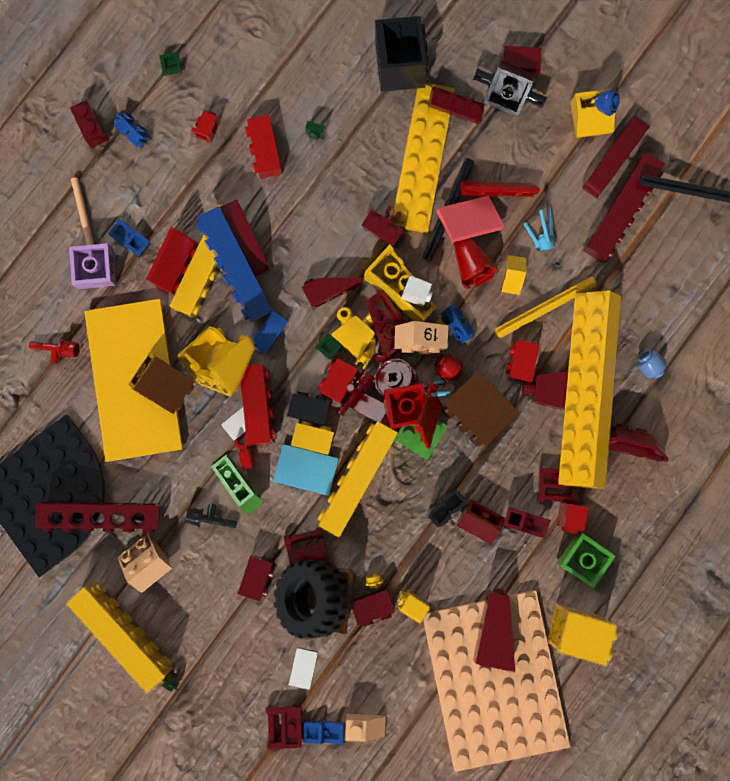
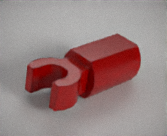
M246 436L244 437V445H240L238 439L234 440L235 446L240 450L238 455L242 471L255 468L251 449H248L249 445H247Z

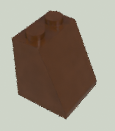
M149 352L129 382V386L137 393L174 414L175 411H179L183 406L184 401L182 400L186 394L189 395L193 391L195 381Z

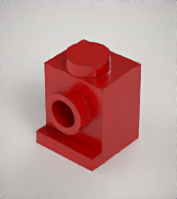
M209 110L203 111L201 117L199 116L196 120L197 128L192 127L191 131L194 137L212 143L220 124L219 119L214 112Z

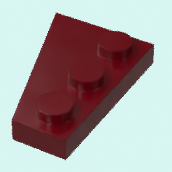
M382 289L367 299L366 303L383 357L387 358L398 350L394 349L395 326L405 324V322Z

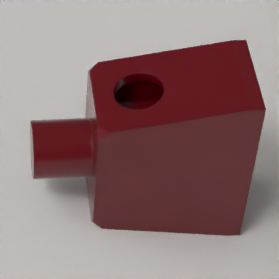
M568 372L533 376V383H522V394H531L532 403L563 410L566 403Z

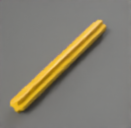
M589 277L495 328L496 335L502 338L574 299L575 293L589 291L597 286L596 280L593 277Z

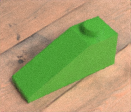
M227 455L211 467L239 508L248 515L264 503Z

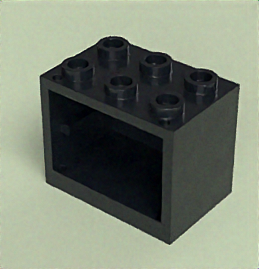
M421 16L375 20V48L381 92L425 88L426 80H429L428 68H430V59L426 55L428 44L427 40H424L426 31L425 24H421Z

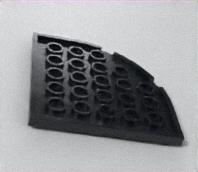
M64 415L0 463V524L40 578L79 549L89 538L91 532H84L82 528H74V531L70 532L62 531V528H54V531H41V528H35L36 504L38 502H104L105 482L99 459L69 415ZM54 512L53 518L60 522L63 520V515L60 512ZM99 512L94 514V519L97 522L101 515ZM74 513V519L77 522H82L84 519L82 513Z

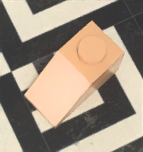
M347 714L345 741L366 742L385 737L386 716Z

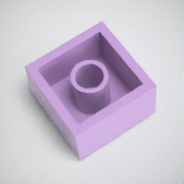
M108 243L69 247L71 282L74 287L87 289L116 286L114 249Z

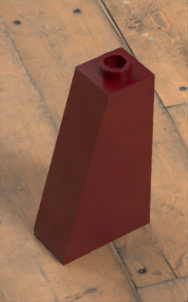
M493 588V591L487 590L473 661L478 665L515 673L510 597L504 594L505 590Z

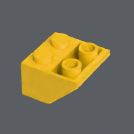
M610 89L575 93L570 104L576 138L611 134L614 132L615 113L611 116H606L598 111L595 106L596 97L601 92Z

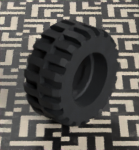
M322 560L296 561L286 568L287 570H284L280 575L281 579L277 580V590L274 591V608L277 609L276 616L281 620L280 624L282 627L287 629L286 631L290 635H294L299 639L326 637L336 632L340 625L344 623L346 619L345 614H348L349 607H347L348 602H350V596L347 593L349 588L348 584L344 582L346 579L343 574L339 573L340 570L336 566H332L330 562ZM310 584H312L317 599L313 614L307 605V591Z

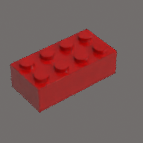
M263 364L248 365L241 380L246 441L249 446L274 444V439H277L276 427L274 428L272 425V420H275L274 408L272 409L270 406V401H273L272 389L270 390L268 387V382H271V373Z

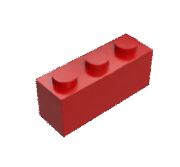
M264 115L247 119L248 126L245 127L247 138L251 137L252 144H249L251 156L255 155L256 162H253L255 174L259 173L260 179L282 175L270 116Z

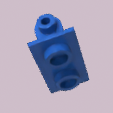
M127 112L115 113L118 116L113 121L115 127L125 136L130 131L131 133L127 139L136 147H144L145 139L152 140L147 134L148 131L143 126L138 125L132 115Z
M453 304L441 313L445 323L449 325L454 333V337L461 345L475 336V331L468 320L464 323L461 322L465 316L459 306L456 307Z

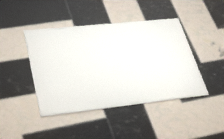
M243 407L221 424L233 441L246 432Z
M296 649L289 681L290 686L310 690L317 658L316 652Z

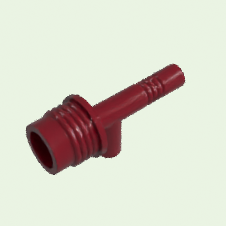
M362 370L356 379H353L356 386L353 384L347 386L350 395L337 413L344 416L362 390L369 391L368 389L375 380L371 374Z

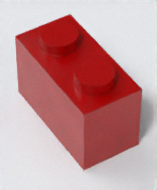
M516 340L514 344L510 345L509 355H511L510 363L507 362L505 374H508L507 379L525 383L533 381L540 344Z
M337 358L336 362L332 361L327 371L330 373L327 379H322L318 388L321 389V395L341 404L348 391L347 386L352 383L358 369Z
M560 502L556 525L562 526L561 530L578 534V530L584 531L588 507Z

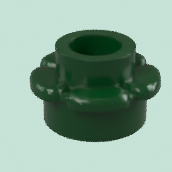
M167 674L162 679L164 682L162 686L170 692L173 689L178 690L177 687L180 682Z

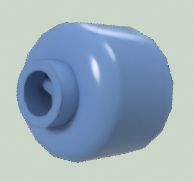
M647 350L638 357L637 367L647 378H660L665 373L664 370L667 367V363L659 352Z

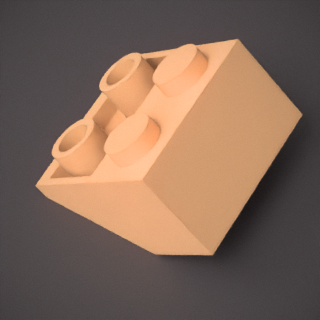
M148 533L117 557L127 583L140 593L144 592L172 569L167 556Z

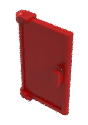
M428 382L427 384L428 389L418 422L414 427L416 433L420 434L427 449L431 447L442 408L434 382Z

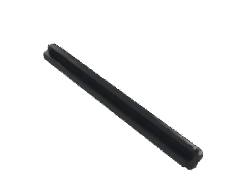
M466 158L445 206L457 204L461 195V181H467L474 165L472 159ZM440 218L422 256L424 260L429 262L432 261L445 231Z
M645 174L640 176L639 184L641 186L730 203V191Z

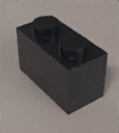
M297 391V394H292L288 417L326 425L331 404L327 401L326 397L316 395V399L310 398L308 393Z

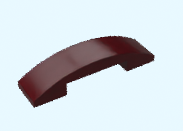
M238 199L221 206L220 209L254 276L270 270Z

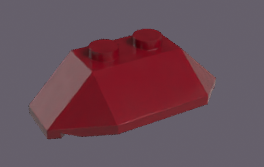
M623 424L610 427L609 450L654 461L668 462L667 455L654 435L647 434L648 430L636 428L634 431L628 429L629 426Z

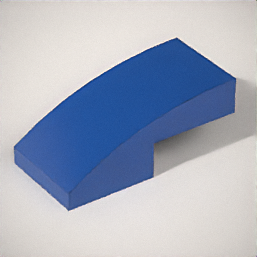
M120 219L108 233L109 236L137 256H140L150 243L148 239Z
M272 310L254 337L253 341L255 344L253 346L268 354L289 320Z
M303 722V742L323 744L326 742L342 745L345 743L346 722Z

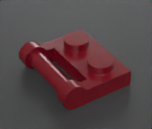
M539 468L537 502H569L576 505L578 501V487L558 484L560 469ZM545 487L570 489V495L545 493Z
M322 527L293 536H283L290 564L305 560L329 561ZM318 538L319 543L293 549V543Z
M301 705L265 707L266 714L268 715L267 749L302 748ZM277 714H281L282 741L276 740Z

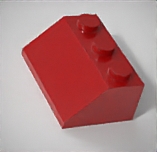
M170 227L146 280L154 287L175 295L198 247L197 242L175 228Z

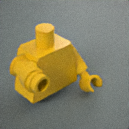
M348 307L340 308L337 312V318L342 326L334 331L331 336L357 359L356 365L358 362H362L364 364L362 369H365L375 353L377 342L375 332L371 329L373 322L370 313L361 321L357 316L353 317Z

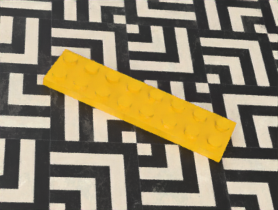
M425 83V88H417L393 216L398 211L402 213L399 219L393 222L402 229L428 233L450 119V114L428 107L430 93L434 86L452 93L455 92V88Z

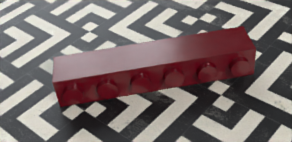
M647 152L644 153L583 251L600 262L605 261L607 258L611 259L616 251L614 246L616 243L620 244L625 236V233H623L625 228H630L635 220L633 215L635 212L639 213L645 204L643 199L645 196L649 197L654 189L641 186L639 184L640 176L645 174L661 178L664 173L662 168L665 163Z

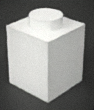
M410 276L401 299L423 307L425 301L429 303L433 291H430L432 284Z

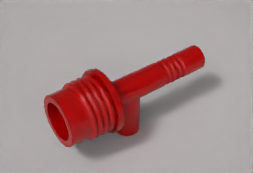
M66 339L60 340L59 344L32 341L29 343L30 349L51 351L50 363H58L59 357L76 358L80 353L79 343L67 341Z

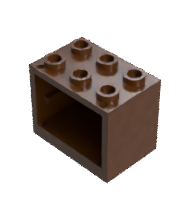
M479 371L475 372L442 405L444 409L442 413L448 419L453 418L457 422L456 427L463 433L467 432L471 436L469 440L475 446L481 447L487 446L520 413Z

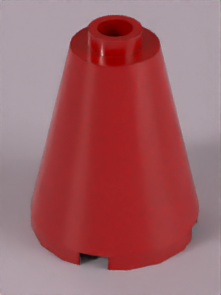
M472 237L453 243L460 279L464 288L471 289L470 285L474 284L476 287L481 286L495 277L494 272L498 273L496 265Z

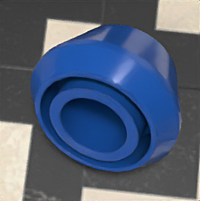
M615 89L603 91L595 99L597 110L606 116L616 113L620 103L619 93Z

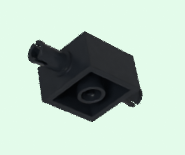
M504 61L500 62L494 74L477 68L473 80L488 85L489 90L484 103L517 117L524 103L529 102L543 108L547 96L532 91L531 86L536 77L535 74Z

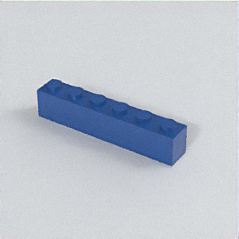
M219 206L199 215L196 218L197 222L195 225L200 234L204 233L207 239L204 242L208 250H212L216 256L214 258L215 264L218 268H222L225 274L223 279L227 286L231 285L234 291L232 296L236 303L241 304L243 308L241 313L244 319L253 322L272 312Z

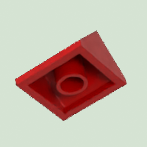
M423 383L384 390V409L390 429L414 425L418 422L425 399Z

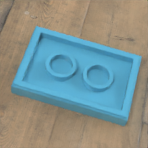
M283 444L273 482L329 496L339 458Z

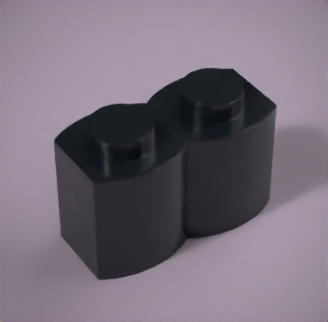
M451 490L444 495L441 503L434 505L429 510L427 517L437 527H441L450 520L453 513L463 508L466 499L457 490Z

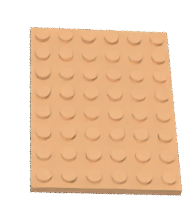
M536 590L508 595L511 607L515 673L478 665L473 661L485 600L427 612L423 619L454 772L570 748Z

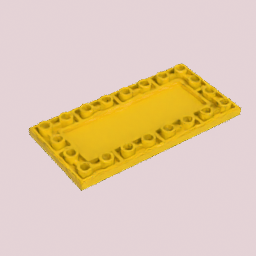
M161 299L84 311L105 462L183 450L178 411L172 414L137 393L129 386V382L149 352L171 365Z

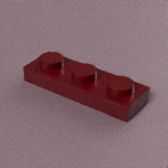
M435 86L431 89L428 107L479 124L482 120L485 105Z

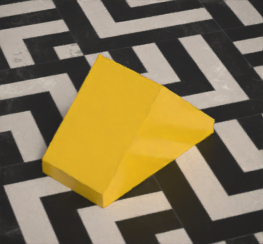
M507 255L501 292L520 295L527 272L526 258Z

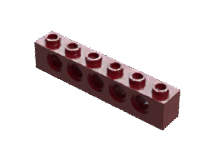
M38 502L36 504L35 528H41V531H54V528H62V531L65 532L74 531V528H82L84 532H92L94 528L102 529L103 532H114L115 529H123V532H134L135 529H143V532H155V529L159 528L160 503ZM54 512H60L63 515V520L60 522L56 521L53 518ZM75 512L82 513L84 517L82 522H77L74 519ZM97 512L102 513L104 521L97 522L94 519V514ZM122 513L124 521H115L114 514ZM134 514H143L145 518L144 521L140 523L136 522L134 520Z

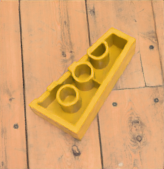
M389 244L365 271L363 279L378 291L383 289L390 301L412 320L426 322L436 309V305L431 299L429 303L425 301L423 307L401 299L408 279L413 274L407 270L404 262L396 255L393 247Z

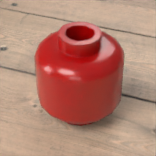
M451 353L441 354L434 364L436 367L435 372L448 382L454 379L458 380L463 374V362Z

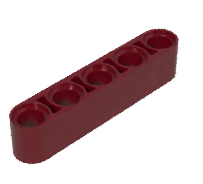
M635 115L588 178L582 189L597 199L645 135L650 125Z

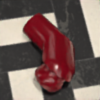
M398 349L387 358H384L382 353H377L375 361L385 363L391 359L403 360L404 357H402V350Z

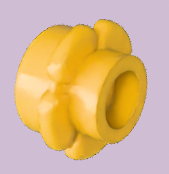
M380 573L366 576L365 585L370 586V589L379 588L384 580Z

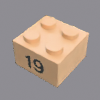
M412 321L395 326L394 349H402V353L418 351L419 355H430V353H440V350L448 348V325Z

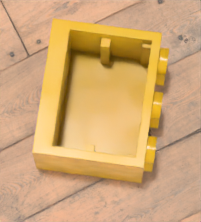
M556 603L547 642L559 653L607 666V662L611 660L613 654L611 649L612 643L618 635L617 625L600 615Z

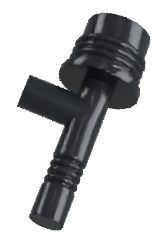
M209 504L207 515H203V508L202 510L188 508L185 523L198 526L199 528L201 522L236 528L237 521L214 517L215 504Z

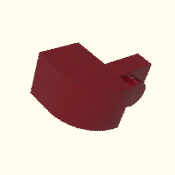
M508 507L503 526L546 539L551 520Z

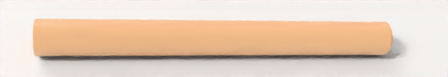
M75 177L71 179L86 244L95 245L79 178Z

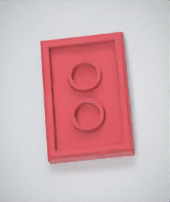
M489 196L440 207L437 210V214L451 242L502 230L504 227Z

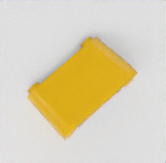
M209 326L182 350L177 357L197 383L227 396H232L237 391L255 350L253 346L255 343L249 336L244 335L238 337V343L228 341L222 329Z

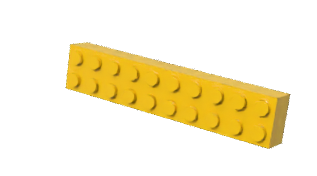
M610 290L575 293L558 481L560 485L605 489L621 306V296Z

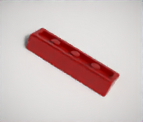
M461 181V195L534 197L540 192V188L533 183Z

